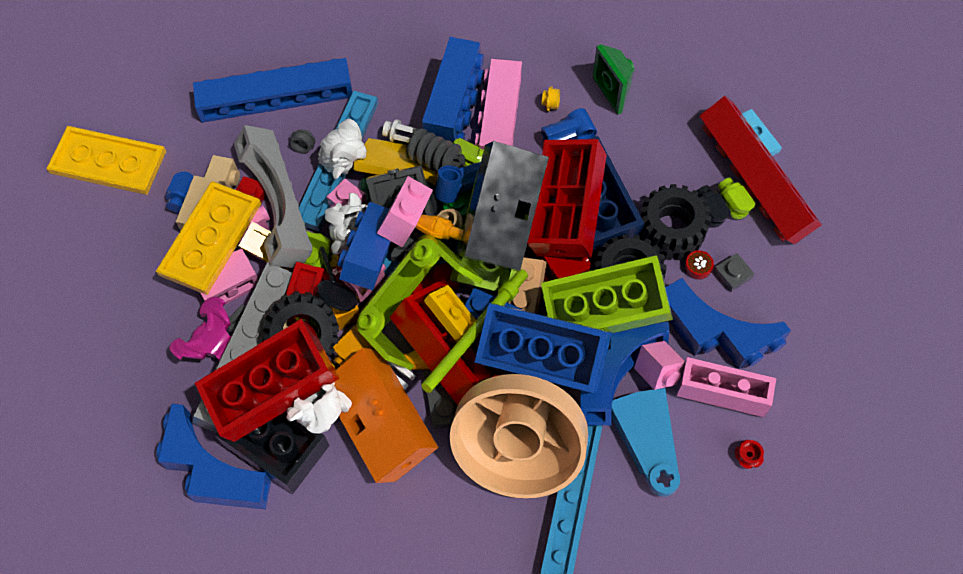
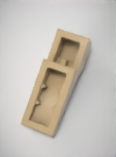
M213 155L205 177H193L176 220L180 230L211 181L231 189L238 185L240 171L237 169L234 159Z

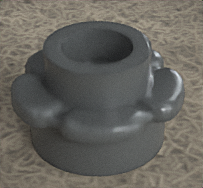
M305 129L292 132L290 144L295 151L305 154L314 148L316 140L311 132Z

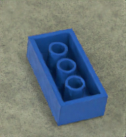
M449 37L422 120L423 129L434 133L436 136L443 137L444 140H450L452 143L457 138L465 140L464 127H469L472 116L470 108L471 105H476L478 90L476 88L477 85H482L484 70H482L484 54L480 53V42Z
M489 303L475 363L517 374L534 376L552 383L595 393L599 389L612 332Z

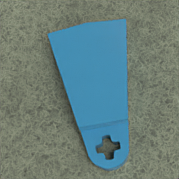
M665 388L635 392L613 400L611 418L640 475H644L650 489L656 495L663 497L672 495L680 485V474ZM660 473H664L665 477L672 478L668 487H664L663 483H657L656 480L659 479Z

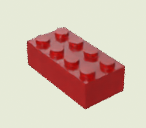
M300 319L195 382V385L219 436L235 442L287 411L289 407H293L294 400L298 397L301 400H305L322 390L321 387L323 385L332 384L340 378L314 329Z

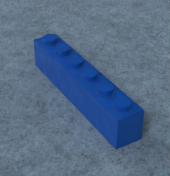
M346 58L306 63L292 67H281L268 71H256L254 73L232 75L213 80L207 79L193 83L195 109L202 123L348 99L353 93Z

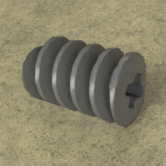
M418 129L406 147L407 159H411L413 162L419 163L423 167H427L437 173L442 166L451 165L458 168L465 166V156L462 154L460 145L453 144L450 140H444L443 137L427 132L426 129Z

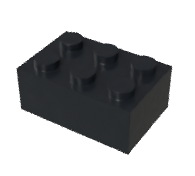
M287 411L235 442L219 436L218 432L215 434L224 447L260 472H266L270 479L294 494L330 446L324 434L311 433L296 420L289 421L286 418Z

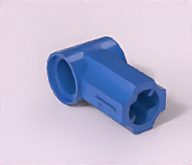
M579 108L569 113L566 119L542 127L541 134L543 142L544 140L589 139L597 135V129L586 109Z
M481 162L462 168L451 165L440 167L435 187L436 198L442 202L451 203L457 201L460 193L473 189Z

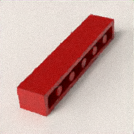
M723 96L700 115V118L705 123L702 125L703 130L710 138L714 137L717 140V150L724 158L729 157L733 163L730 165L731 170L738 178L743 177L747 183L744 188L753 199L757 197L762 204L759 210L766 219L774 221L776 224L774 231L782 241L787 240L796 244L822 225L733 101Z

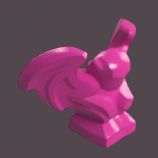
M210 297L201 305L199 313L201 317H208L207 323L204 321L202 325L194 330L189 342H185L182 338H177L170 344L169 349L177 359L181 360L183 357L204 360L208 355L217 358L220 362L232 337L227 333L231 322L223 307L226 304L223 299Z

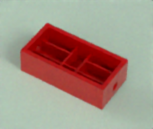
M598 139L544 140L542 155L549 158L527 244L537 256L592 258L607 154ZM552 197H556V203H552Z
M444 279L406 297L389 317L431 372L457 343L424 302L430 293L448 285ZM481 334L440 381L457 405L462 397L479 382L495 376L512 373L475 363Z

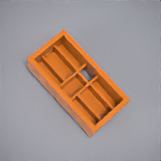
M361 348L335 370L340 378L335 381L334 386L336 390L343 392L352 402L348 412L341 411L339 418L376 483L396 482L438 449L436 442L390 364L375 349Z

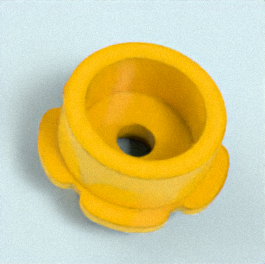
M550 86L548 91H543L542 106H546L548 112H550V109L558 110L560 89H553V86Z

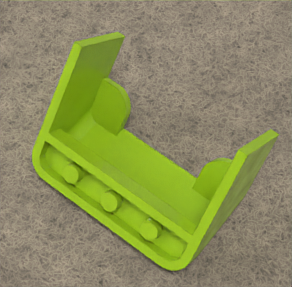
M426 234L421 235L413 243L363 306L357 319L359 333L385 360L409 370L414 365L381 332L391 320L389 317L401 302L412 294L440 257L446 260L456 271L478 284L483 282V279L443 242Z

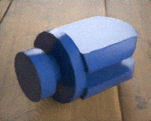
M184 171L174 174L166 191V199L168 200L166 207L176 213L180 212L194 177L191 173Z

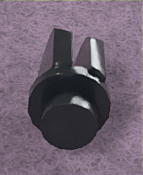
M709 185L700 187L696 190L699 192L698 197H704L706 200L705 206H709L711 210L709 215L711 216V223L709 227L721 226L731 214L730 209L716 190L711 191Z

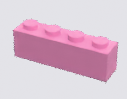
M491 59L490 69H485L484 84L488 86L487 90H482L481 105L485 107L484 112L479 111L478 127H482L481 133H476L475 145L481 149H484L485 144L492 141L513 146L522 61Z

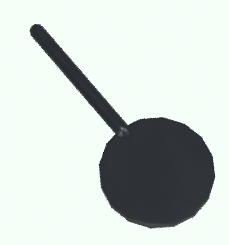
M320 247L319 251L330 280H324L318 284L317 294L327 305L335 309L344 311L354 309L358 303L355 293L344 284L336 282L325 248Z

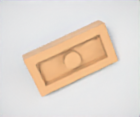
M523 258L521 269L528 273V278L518 288L519 293L509 304L538 314L542 292L541 283L544 281L546 261Z

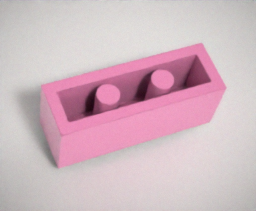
M687 357L681 373L677 397L764 417L772 407L776 378Z

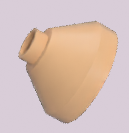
M507 374L479 382L462 397L451 425L450 445L455 460L461 469L482 487L508 497L537 498L558 492L577 477L586 457L588 426L581 408L563 389L549 381L534 376Z

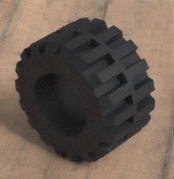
M670 184V188H666L665 185L661 186L658 192L653 190L649 198L646 197L641 209L640 216L644 222V227L640 240L644 241L645 238L651 240L650 245L652 247L657 245L660 248L659 254L665 255L667 260H671L672 256H676L677 260H681L684 254L688 256L691 252L698 251L705 240L711 223V216H709L711 210L709 206H705V198H699V192L696 190L692 192L687 190L688 186L682 185V188H677V184ZM675 216L682 219L687 227L674 229L665 225L660 218Z
M628 234L622 235L620 240L614 237L610 240V244L605 243L602 246L601 251L596 256L594 270L657 255L663 279H665L667 265L664 264V255L659 254L660 248L657 245L653 247L650 245L651 240L645 238L642 241L639 239V235L629 238Z
M297 291L293 292L292 295L287 296L285 294L281 296L279 301H274L270 310H267L265 321L263 322L264 341L282 331L285 322L292 316L306 314L316 320L318 324L317 337L326 354L331 355L334 352L333 347L338 343L339 339L337 336L339 325L331 307L320 299L319 296H313L309 292L303 294Z

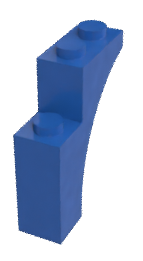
M683 278L665 287L673 318L669 322L694 356L702 351L709 353L720 344L736 367L740 369L746 364L749 367L754 366L764 358L763 354L769 350L775 353L787 344L785 339L791 330L784 321L758 324L726 316L701 300Z
M669 322L655 323L611 334L610 350L607 351L598 391L591 393L581 390V410L587 425H611L612 403L617 387L626 373L635 365L642 345L661 341L669 344Z
M172 404L170 413H167L164 418L163 427L165 434L163 441H160L158 444L156 455L158 462L167 470L192 472V474L187 476L185 483L187 495L196 503L266 510L271 479L267 473L233 467L213 457L200 444L193 428L191 413L182 404Z

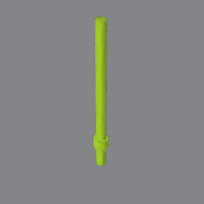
M523 269L518 271L510 281H506L500 287L498 295L491 303L504 306L507 302H511L519 293L518 288L528 278V273ZM487 308L421 384L424 391L431 393L481 334Z

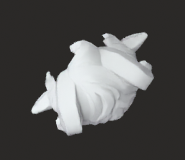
M346 119L338 125V129L332 130L320 143L318 163L323 165L327 172H331L334 179H338L342 173L348 174L355 160L366 158L367 151L362 142L360 128L352 119Z
M355 193L349 194L348 204L342 206L340 203H337L336 206L325 210V220L331 223L329 230L330 236L334 240L331 246L333 255H341L343 249L349 250V247L346 246L351 230L357 231L358 228L355 227L357 216L360 211L365 212L368 206L362 204L361 199Z
M333 382L332 384L323 385L321 387L322 390L305 400H301L299 397L295 399L294 406L289 407L287 410L286 418L289 421L296 420L311 433L320 434L330 429L331 424L335 422L341 411L348 412L352 402L343 392L336 390L335 382Z

